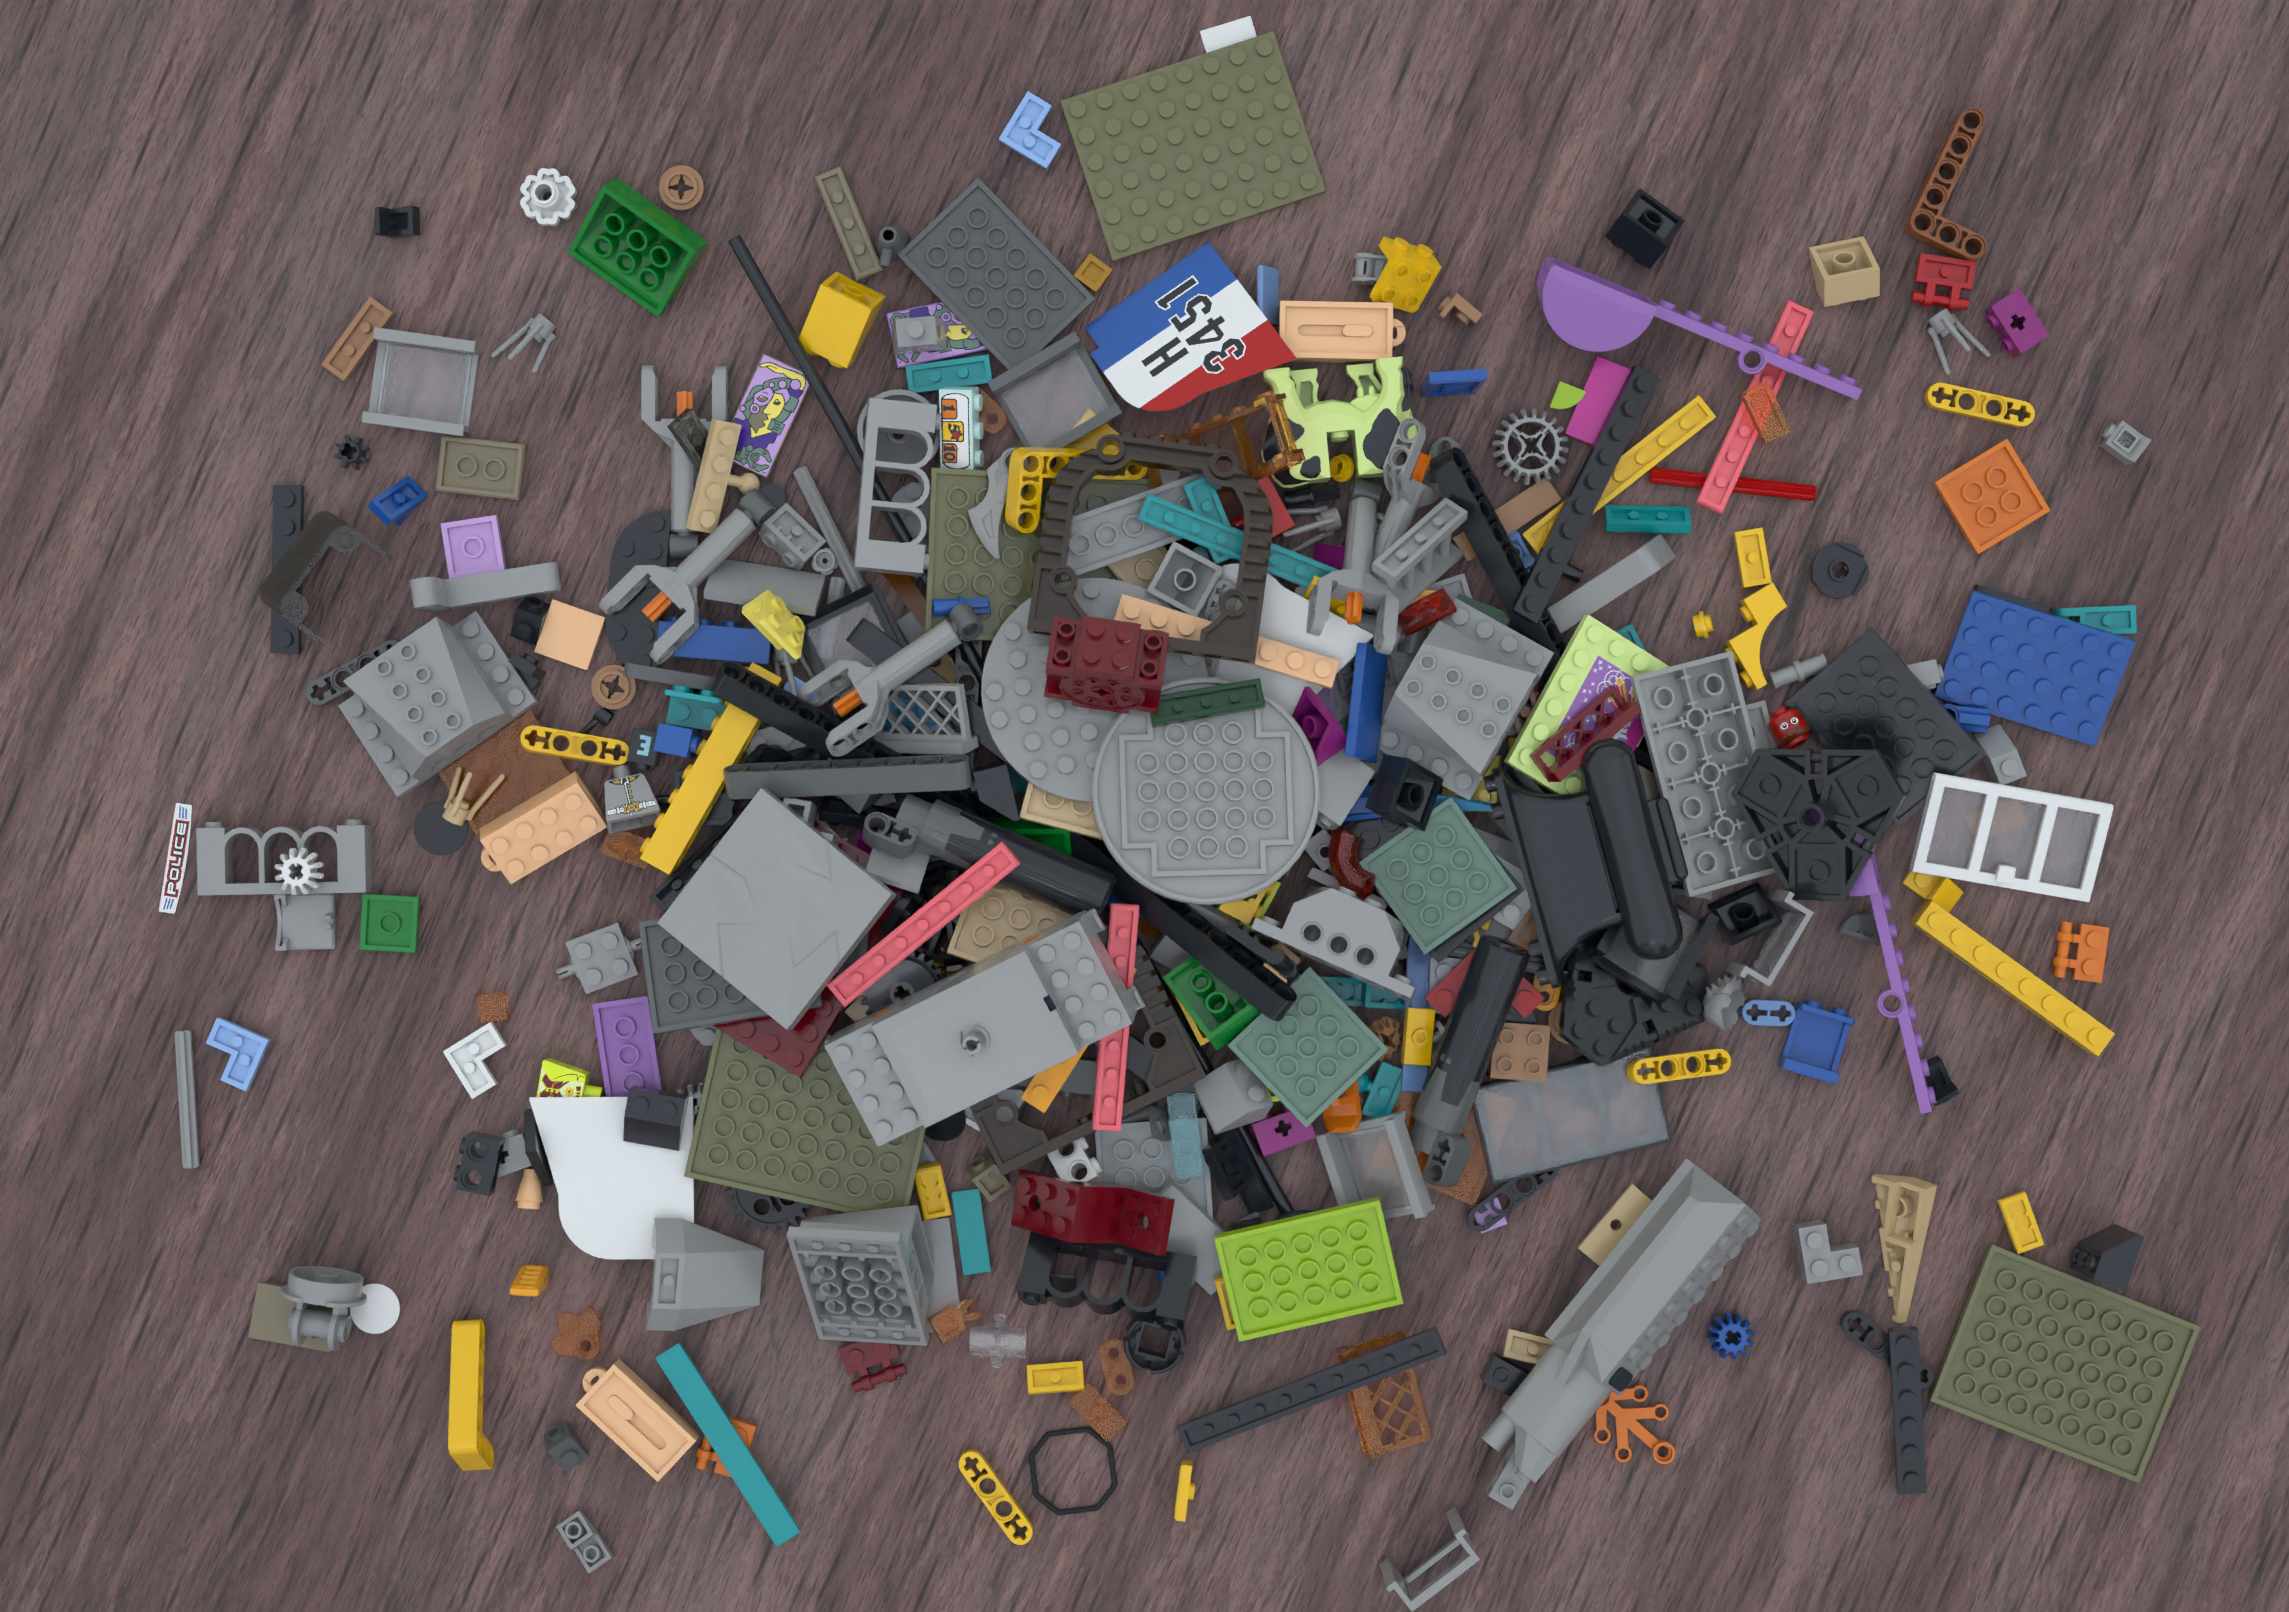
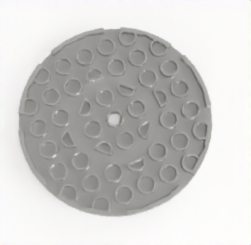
M1078 579V588L1073 594L1080 607L1090 617L1114 620L1122 594L1173 609L1166 602L1147 593L1146 589L1114 579ZM1072 580L1056 585L1060 588H1066L1071 584ZM1029 598L1011 613L1002 624L988 650L983 668L981 687L986 724L994 743L1007 763L1030 784L1059 798L1092 803V776L1097 754L1105 735L1121 713L1072 706V701L1044 697L1047 677L1045 670L1051 636L1028 633L1027 624L1031 598ZM1166 653L1162 685L1186 678L1208 677L1204 657Z

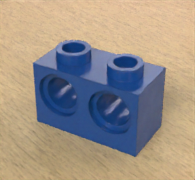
M659 723L653 751L695 758V753L703 741V737L699 736V730Z

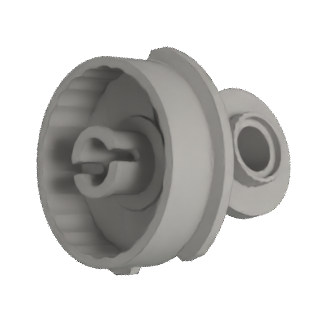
M302 1266L290 1269L288 1283L281 1287L280 1294L290 1301L297 1302V1307L292 1309L288 1321V1332L291 1334L293 1345L301 1346L306 1337H319V1339L327 1340L330 1351H338L342 1342L347 1341L351 1329V1317L348 1315L347 1308L361 1306L367 1301V1295L362 1292L364 1277L349 1270L333 1267ZM312 1304L332 1307L333 1312L312 1309Z

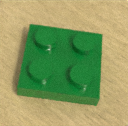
M362 894L359 950L417 953L421 897Z

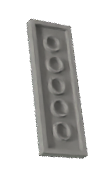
M1194 474L1074 516L1067 566L1071 567L1078 576L1183 539L1141 522L1137 518L1147 493L1192 511L1183 485L1200 479L1203 476L1201 474ZM1061 575L1062 581L1070 578L1067 575Z

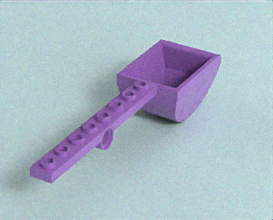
M1551 256L1543 259L1537 279V296L1540 308L1554 332L1565 342L1576 348L1593 352L1621 348L1638 338L1655 316L1735 349L1737 365L1748 374L1759 373L1764 369L1766 363H1769L1858 400L1862 391L1859 386L1855 385L1857 380L1850 376L1841 374L1840 378L1830 374V368L1816 363L1812 367L1804 364L1805 358L1790 352L1787 357L1778 353L1780 348L1767 342H1764L1762 346L1752 342L1754 337L1741 331H1738L1737 335L1727 332L1728 326L1712 320L1711 325L1700 321L1702 316L1693 311L1686 310L1685 314L1674 310L1676 305L1666 300L1660 299L1659 303H1657L1648 296ZM1750 351L1757 352L1758 358L1756 362L1746 365L1744 363V356Z
M1812 808L1810 810V818L1815 823L1820 822V814L1816 809ZM1857 833L1854 840L1862 844L1865 838ZM1872 848L1873 855L1849 896L1870 895L1891 987L1885 988L1880 993L1877 1003L1878 1009L1881 1014L1888 1018L1898 1017L1920 1113L1932 1112V1104L1937 1103L1933 1086L1927 1087L1925 1076H1930L1927 1059L1921 1060L1919 1049L1924 1048L1920 1031H1914L1912 1021L1917 1020L1914 1004L1908 1005L1906 994L1911 993L1907 976L1902 977L1899 966L1904 965L1901 949L1895 950L1893 939L1898 938L1895 922H1889L1887 911L1891 910L1888 893L1882 894V884ZM1889 995H1894L1900 999L1901 1004L1897 1009H1889L1885 1006L1884 999Z

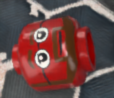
M1784 706L1771 714L1773 719L1770 720L1767 727L1779 747L1794 749L1808 740L1806 736L1810 732V728L1798 709L1788 710Z

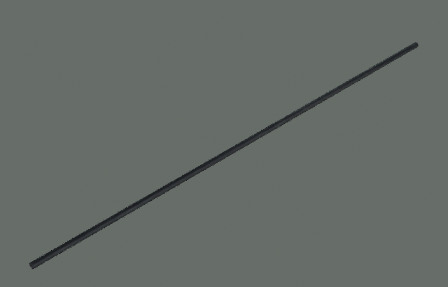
M741 235L735 236L728 241L729 245L861 475L863 452L857 439ZM874 471L872 495L874 500L892 502ZM881 511L898 542L906 543L913 540L898 512ZM923 569L922 576L918 577L926 589L927 570ZM961 640L962 643L958 647L982 687L984 663L972 642ZM1137 934V942L1141 945V947L1144 949L1147 956L1149 957V953L1147 952L1145 946L1143 945L1141 939ZM1149 957L1205 1074L1208 1075L1214 1071V1068L1153 960ZM1247 1126L1238 1127L1265 1188L1280 1214L1284 1215L1295 1211Z

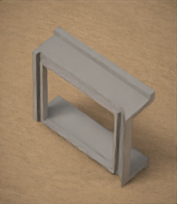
M1455 1506L1446 1512L1455 1538L1403 1577L1389 1558H1386L1379 1564L1386 1589L1389 1592L1394 1589L1411 1612L1415 1611L1480 1561ZM1459 1544L1464 1547L1468 1554L1416 1594L1412 1595L1409 1586L1412 1580Z

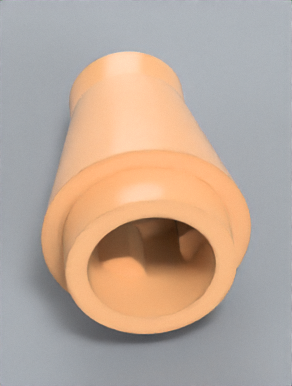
M524 1169L515 1201H518L517 1208L540 1210V1203H543L542 1187L534 1169Z

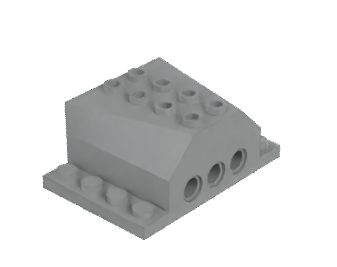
M1455 598L1442 622L1440 620L1437 622L1421 645L1396 689L1383 718L1385 722L1380 729L1378 749L1391 756L1411 759L1441 777L1444 787L1470 801L1555 653Z
M478 611L473 612L454 626L438 617L433 618L343 681L355 695L340 704L339 708L395 795L399 798L408 794L539 703L516 667L508 662L510 658Z
M1309 885L1303 898L1294 902L1283 928L1279 924L1280 922L1264 916L1262 920L1255 918L1251 929L1255 934L1258 933L1260 937L1275 944L1284 945L1291 951L1411 1003L1415 994L1412 980L1396 974L1394 978L1391 977L1410 934L1400 921L1382 910L1381 903L1366 898L1365 902L1356 899L1355 892L1342 886L1335 890L1328 887Z
M918 1205L815 1216L801 1221L800 1227L789 1226L787 1239L819 1339L928 1345L929 1333L925 1317L934 1286V1264Z

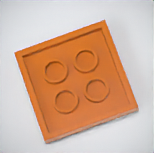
M2008 439L2001 441L1933 482L1975 555L1980 554L2051 511Z

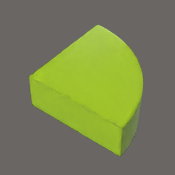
M1560 381L1549 409L1564 410L1571 408L1584 397L1586 391Z

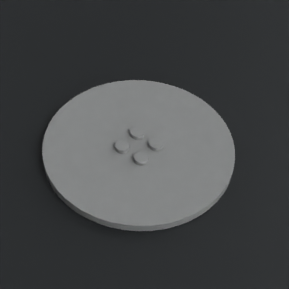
M1216 677L1186 678L1162 685L1161 695L1234 683L1236 681ZM1263 693L1265 708L1152 727L1150 712L1129 710V714L1121 713L1112 724L1099 748L1094 764L1091 790L1093 812L1099 833L1108 851L1120 867L1139 884L1158 895L1182 903L1194 905L1226 904L1245 899L1266 889L1279 880L1301 856L1311 838L1318 818L1320 806L1319 771L1313 750L1303 730L1295 719L1271 697Z

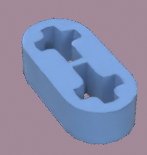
M1750 999L1741 1006L1740 1016L1746 1023L1752 1025L1787 1026L1795 1018V1009L1789 1002L1782 1000ZM1755 1004L1757 1009L1765 1010V1015H1756L1755 1020H1752V1017L1747 1015L1746 1012L1747 1009H1752V1005ZM1783 1005L1784 1010H1787L1789 1014L1783 1017V1021H1780L1778 1016L1770 1015V1010L1778 1011L1780 1006Z

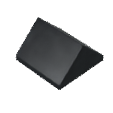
M1759 882L1707 905L1709 911L1719 917L1716 927L1724 944L1733 946L1783 923L1782 918Z

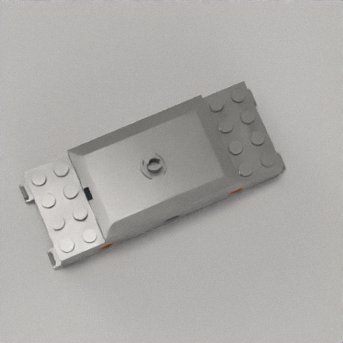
M1096 909L1083 910L860 1019L835 1032L832 1037L825 1041L826 1045L824 1047L878 1147L922 1125L925 1128L1079 1054L1081 1048L1133 1024L1137 1011L1146 1005L1136 986L1132 985L1126 988L1098 935L1099 932L1105 930V927Z

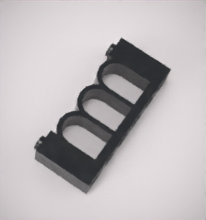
M1031 1231L1017 1293L1019 1300L1031 1306H1038L1039 1303L1047 1305L1048 1297L1055 1305L1063 1308L1075 1307L1085 1300L1087 1306L1092 1311L1101 1315H1111L1124 1307L1126 1313L1137 1321L1149 1322L1156 1319L1157 1325H1161V1328L1165 1330L1176 1331L1177 1328L1185 1330L1198 1269L1197 1256L1166 1251V1256L1155 1255L1118 1243H1069ZM1059 1253L1087 1257L1082 1282L1076 1290L1069 1293L1059 1292L1051 1286ZM1097 1259L1126 1264L1119 1293L1108 1300L1098 1299L1090 1293ZM1135 1266L1165 1271L1160 1295L1152 1305L1147 1307L1134 1305L1128 1298Z

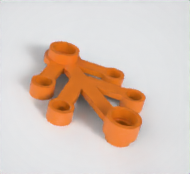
M1635 1384L1631 1388H1626L1620 1396L1613 1391L1595 1412L1596 1428L1593 1431V1437L1600 1444H1605L1610 1440L1611 1433L1607 1428V1409L1615 1416L1617 1446L1614 1449V1456L1619 1462H1628L1632 1457V1452L1628 1445L1629 1429L1652 1449L1651 1453L1656 1462L1669 1464L1675 1457V1449L1671 1443L1666 1440H1658L1635 1420L1655 1418L1656 1420L1663 1421L1669 1415L1667 1406L1664 1403L1657 1402L1652 1407L1622 1408L1615 1402L1627 1399H1634L1636 1402L1645 1401L1648 1397V1391L1642 1384ZM1642 1388L1644 1390L1643 1396L1635 1397V1390ZM1658 1407L1665 1409L1662 1416L1655 1415V1410ZM1600 1430L1607 1432V1436L1604 1439L1597 1438V1433ZM1660 1447H1667L1665 1455H1658L1657 1451ZM1620 1449H1626L1628 1451L1626 1457H1618V1452Z

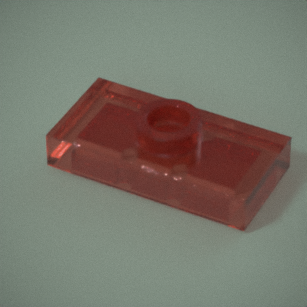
M1441 588L1407 606L1398 615L1397 623L1406 637L1457 612V609L1445 589Z

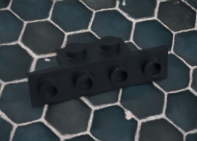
M1203 1114L1215 1140L1205 1147L1202 1153L1224 1201L1234 1199L1240 1194L1249 1214L1272 1209L1274 1205L1239 1129L1235 1128L1215 1135L1206 1115Z

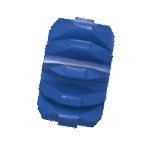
M1727 1311L1724 1313L1725 1320L1723 1321L1719 1316H1715L1714 1319L1718 1325L1709 1324L1707 1327L1710 1331L1714 1332V1334L1706 1336L1708 1342H1714L1710 1349L1713 1352L1720 1350L1719 1356L1722 1359H1725L1730 1354L1731 1359L1736 1360L1737 1351L1746 1356L1747 1351L1743 1347L1745 1345L1753 1347L1754 1345L1751 1340L1747 1339L1755 1336V1331L1748 1329L1751 1322L1748 1319L1742 1321L1740 1313H1736L1732 1319L1731 1313ZM1728 1331L1734 1333L1733 1335L1736 1338L1733 1341L1728 1339L1726 1335Z

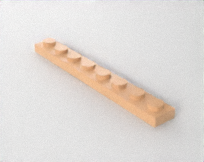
M1124 594L1121 596L1114 620L1141 624V629L1164 631L1169 633V637L1200 641L1201 629L1212 623V621ZM1258 636L1255 664H1245L1331 690L1340 661Z

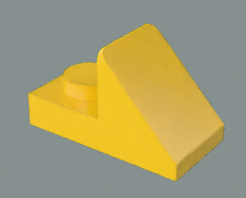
M1909 870L1901 881L1904 886L1921 898L1935 902L1948 913L1963 894V891L1948 877Z

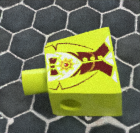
M547 1058L542 1062L537 1097H603L604 1088L589 1085L590 1072L555 1059Z

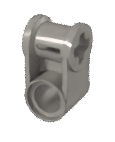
M1354 253L1353 258L1356 260L1355 276L1351 278V282L1360 285H1375L1388 262L1387 257L1372 253ZM1364 264H1367L1366 274H1363Z

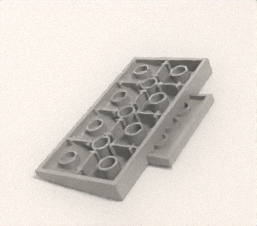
M1732 651L1630 677L1636 704L1642 711L1639 715L1660 797H1665L1669 801L1688 869L1687 878L1682 880L1686 897L1776 873L1764 851L1768 850L1763 840L1758 842L1731 795L1754 751L1757 748H1777L1776 742L1767 727L1770 717L1765 700L1745 704ZM1776 832L1773 835L1777 842L1780 843L1779 832Z

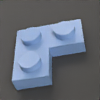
M1027 91L999 137V141L1047 170L1061 148L1060 143L1039 131L1052 109V105Z
M217 1017L206 1044L231 1054L220 1080L248 1091L271 1039L224 1018Z

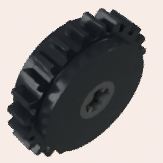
M914 950L861 994L866 995L860 1002L861 1005L869 1006L865 1014L875 1013L948 977L947 975L940 976L939 974L943 966L935 967L933 965L936 960L935 957L929 960L925 958L926 950H923L920 955ZM901 986L904 990L909 989V993L907 995L905 991H899V988Z

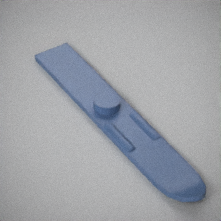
M1411 935L1407 944L1409 958H1406L1405 977L1412 980L1415 994L1411 1003L1404 1000V1020L1406 1007L1429 1008V1001L1425 996L1429 993L1430 957L1432 955L1430 953L1424 955L1422 950L1418 949V945ZM1402 1064L1401 1091L1421 1092L1427 1076V1065Z

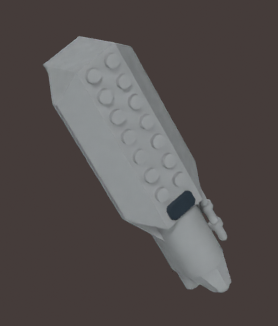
M1686 1158L1544 1334L1554 1343L1502 1406V1412L1484 1433L1482 1439L1500 1452L1515 1433V1466L1518 1468L1515 1474L1527 1484L1531 1480L1536 1483L1554 1459L1560 1457L1610 1393L1613 1391L1620 1396L1639 1371L1644 1370L1651 1363L1652 1355L1658 1348L1663 1347L1668 1342L1672 1330L1685 1321L1688 1311L1693 1304L1702 1300L1706 1293V1288L1712 1281H1716L1722 1275L1723 1267L1730 1259L1735 1258L1739 1254L1741 1245L1747 1237H1751L1756 1233L1762 1219L1743 1201Z

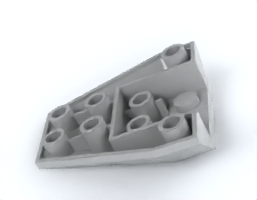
M654 1218L652 1247L655 1249L651 1301H647L645 1330L675 1331L760 1305L764 1249L684 1219Z

